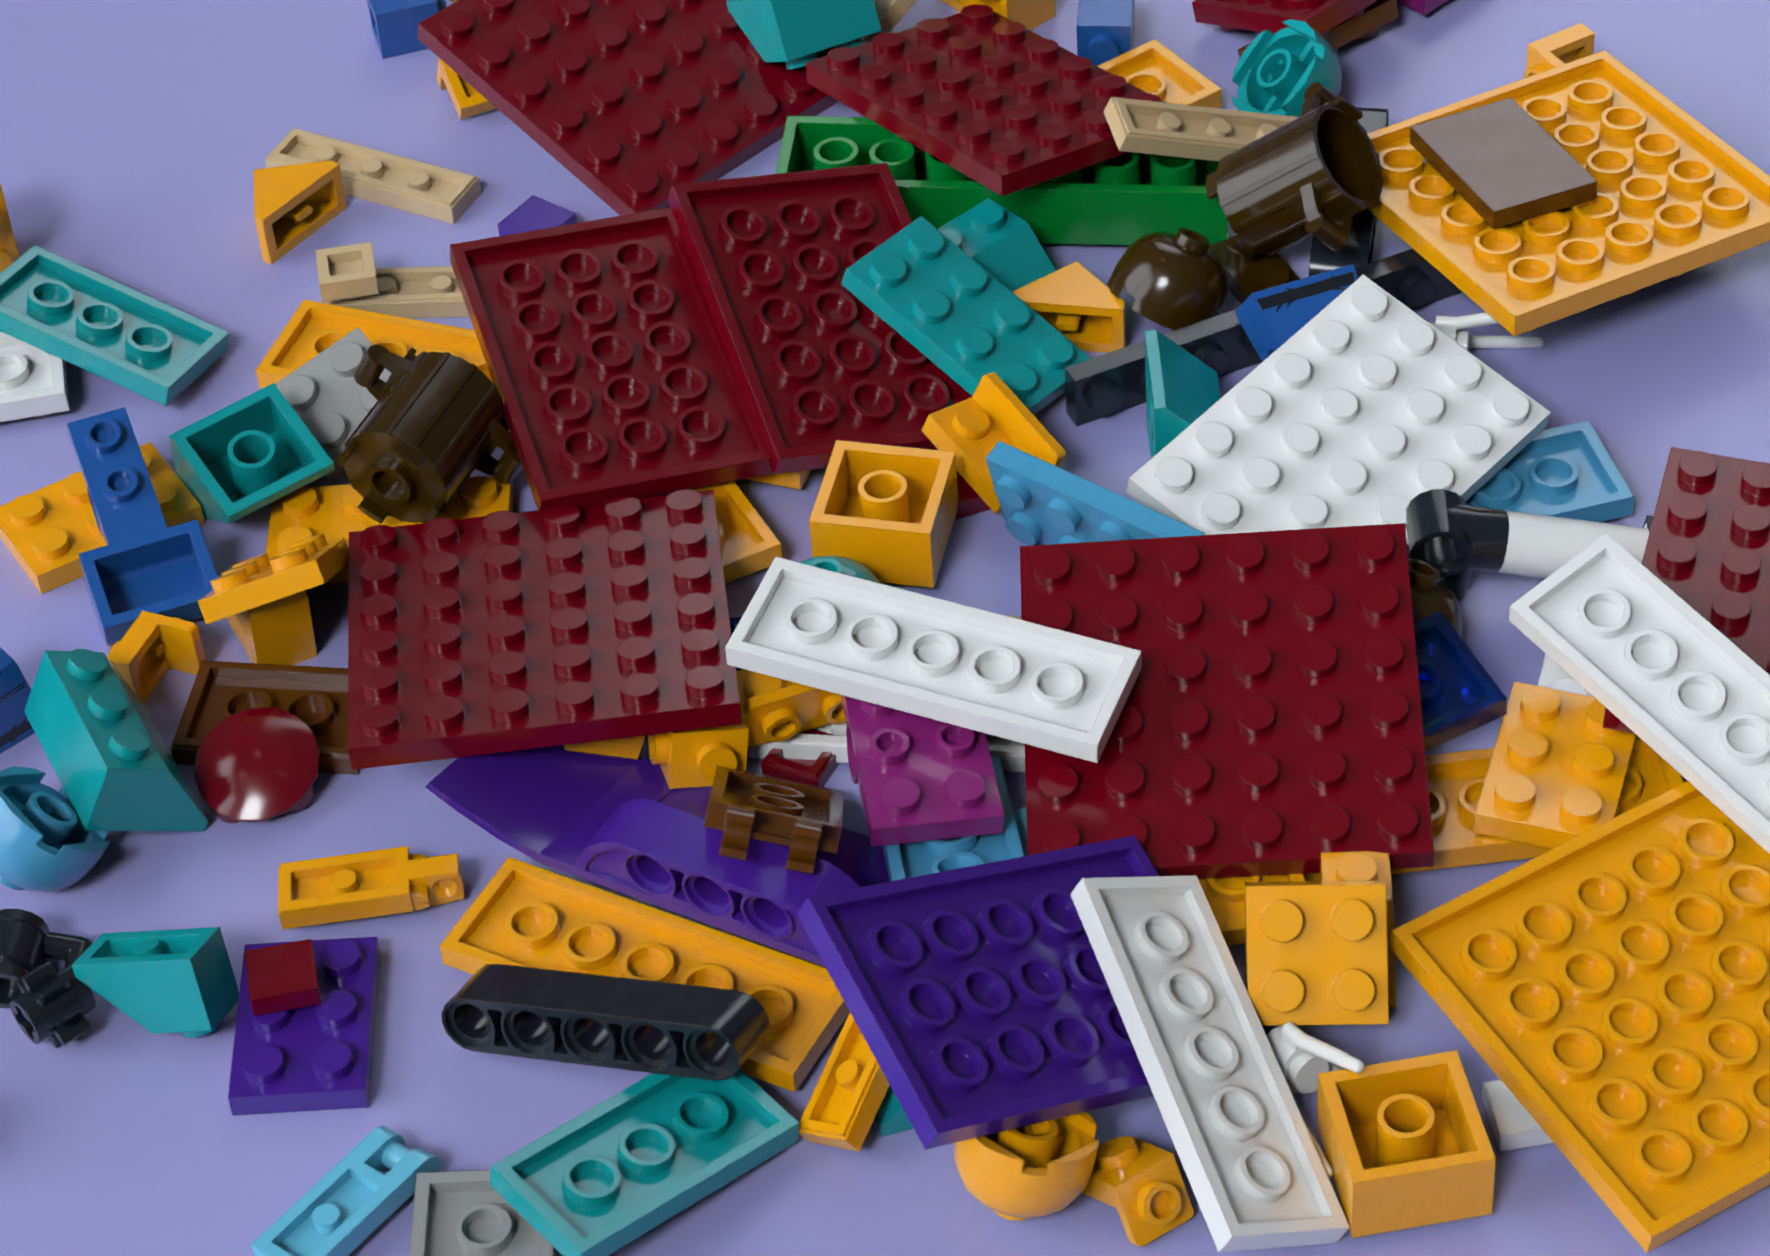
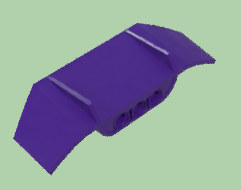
M563 745L458 757L425 786V788L479 827L541 864L577 876L605 889L621 892L824 967L822 959L797 915L807 897L890 882L883 846L871 847L868 836L843 827L837 854L817 850L812 875L785 870L790 846L752 838L749 840L745 861L718 856L723 831L703 827L712 786L669 789L660 764L652 765L650 760L638 757L637 760L564 750Z

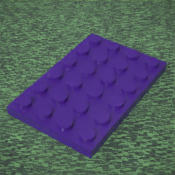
M1135 835L807 897L797 915L925 1150L1154 1096L1070 895L1082 878L1159 876Z

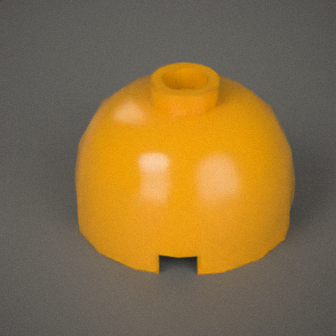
M1082 1112L956 1142L954 1144V1161L966 1190L1000 1217L1013 1221L1042 1217L1064 1210L1085 1190L1093 1171L1099 1139L1095 1140L1097 1125L1092 1116L1087 1112Z

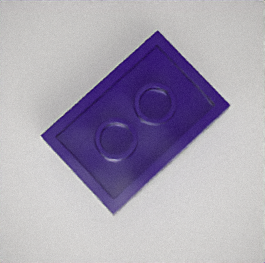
M377 936L312 940L316 957L321 1004L257 1016L253 1015L250 1002L244 952L228 1092L232 1116L369 1108L381 960ZM290 942L245 944L244 951Z

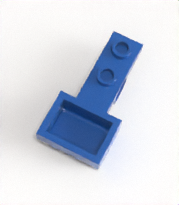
M123 407L67 423L69 437L87 487L99 531L104 536L107 545L79 553L86 588L106 645L120 641L142 610L180 618L185 621L202 618L203 615L197 601L213 590L210 581L218 578L197 519L167 528L126 408Z

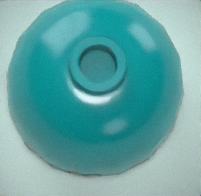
M1293 19L1282 21L1287 28L1281 29L1275 34L1266 29L1257 35L1243 52L1234 69L1232 81L1239 86L1238 99L1232 96L1233 104L1239 111L1300 117L1303 102L1305 101L1304 93L1312 83L1319 82L1335 95H1339L1343 75L1337 52L1319 32L1306 22Z

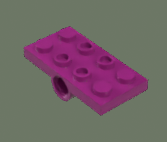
M841 695L846 720V743L850 774L853 783L859 784L871 847L1003 833L1004 812L985 733Z

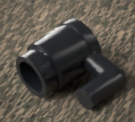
M9 908L0 910V1008H10V1002L23 994L15 981L43 964L44 958L65 961L64 968L68 965L72 966L91 946L92 942L82 936L49 932V927L44 920L32 912Z

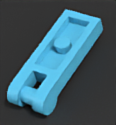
M382 1125L375 1128L251 1244L254 1256H349L415 1193L417 1173L440 1172V1159L423 1148L418 1147L411 1150L406 1147L403 1136L387 1126Z

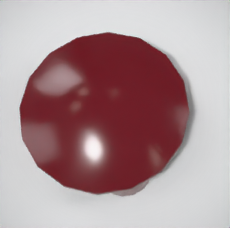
M276 707L248 708L227 716L208 732L196 753L194 778L202 799L213 809L215 815L221 821L226 823L265 821L288 811L304 809L314 797L313 783L318 776L320 750L313 731L297 715Z

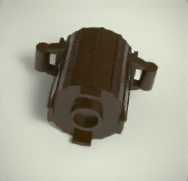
M1319 82L1312 83L1304 93L1305 101L1303 102L1299 118L1222 157L1219 160L1220 163L1217 171L1207 175V198L1211 200L1217 196L1219 197L1220 207H1222L1232 230L1239 236L1231 241V245L1247 257L1257 253L1272 256L1312 235L1333 251H1340L1349 241L1348 232L1350 231L1353 215L1380 200L1379 197L1382 192L1384 179L1382 177L1379 155L1367 131L1358 122L1359 119L1363 118V112L1342 96L1338 97Z
M372 345L368 348L354 372V379L360 386L366 387L378 401L344 444L345 449L340 454L337 463L341 467L344 466L347 477L352 483L351 486L364 498L357 508L368 517L380 524L383 523L387 516L396 518L401 522L426 523L429 520L435 519L440 513L445 511L475 469L494 476L502 484H510L514 481L523 466L512 434L509 432L502 397L497 390V386L473 363L471 364L462 358L451 355L449 352L426 353L424 351L415 356L414 354L417 351L411 347L403 358L397 354L389 353L381 345ZM384 369L392 373L387 382L379 378ZM497 447L504 451L499 460L491 456Z

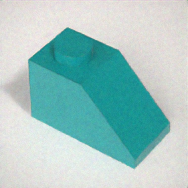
M220 927L102 933L72 964L74 975L77 979L152 1034L181 1033L182 1036L187 1038L206 1035L219 1027L220 1021L239 1000L238 986Z

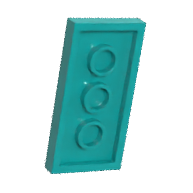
M922 216L848 267L841 282L842 286L971 396H973L982 376L995 372L1029 411L1036 415L1066 391L1065 368L1091 359Z
M36 245L32 246L0 273V332L15 337L50 355L59 357L92 372L96 376L105 378L164 406L170 404L227 351L228 331Z
M740 1069L731 1078L719 1081L652 1073L491 1165L490 1186L563 1256H608L795 1144L798 1140L800 1123Z

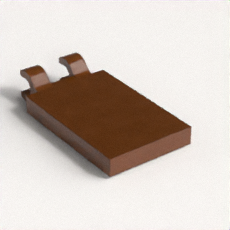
M717 765L703 827L723 831L718 855L720 857L745 861L749 840L752 838L790 846L785 870L812 875L817 850L837 854L842 830L844 791Z

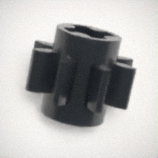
M47 962L15 981L23 994L10 1002V1008L18 1025L33 1043L39 1044L50 1037L54 1046L58 1048L61 1045L65 1046L91 1029L90 1024L83 1015L96 1007L95 998L91 989L75 977L72 966L68 965L56 972L52 963Z

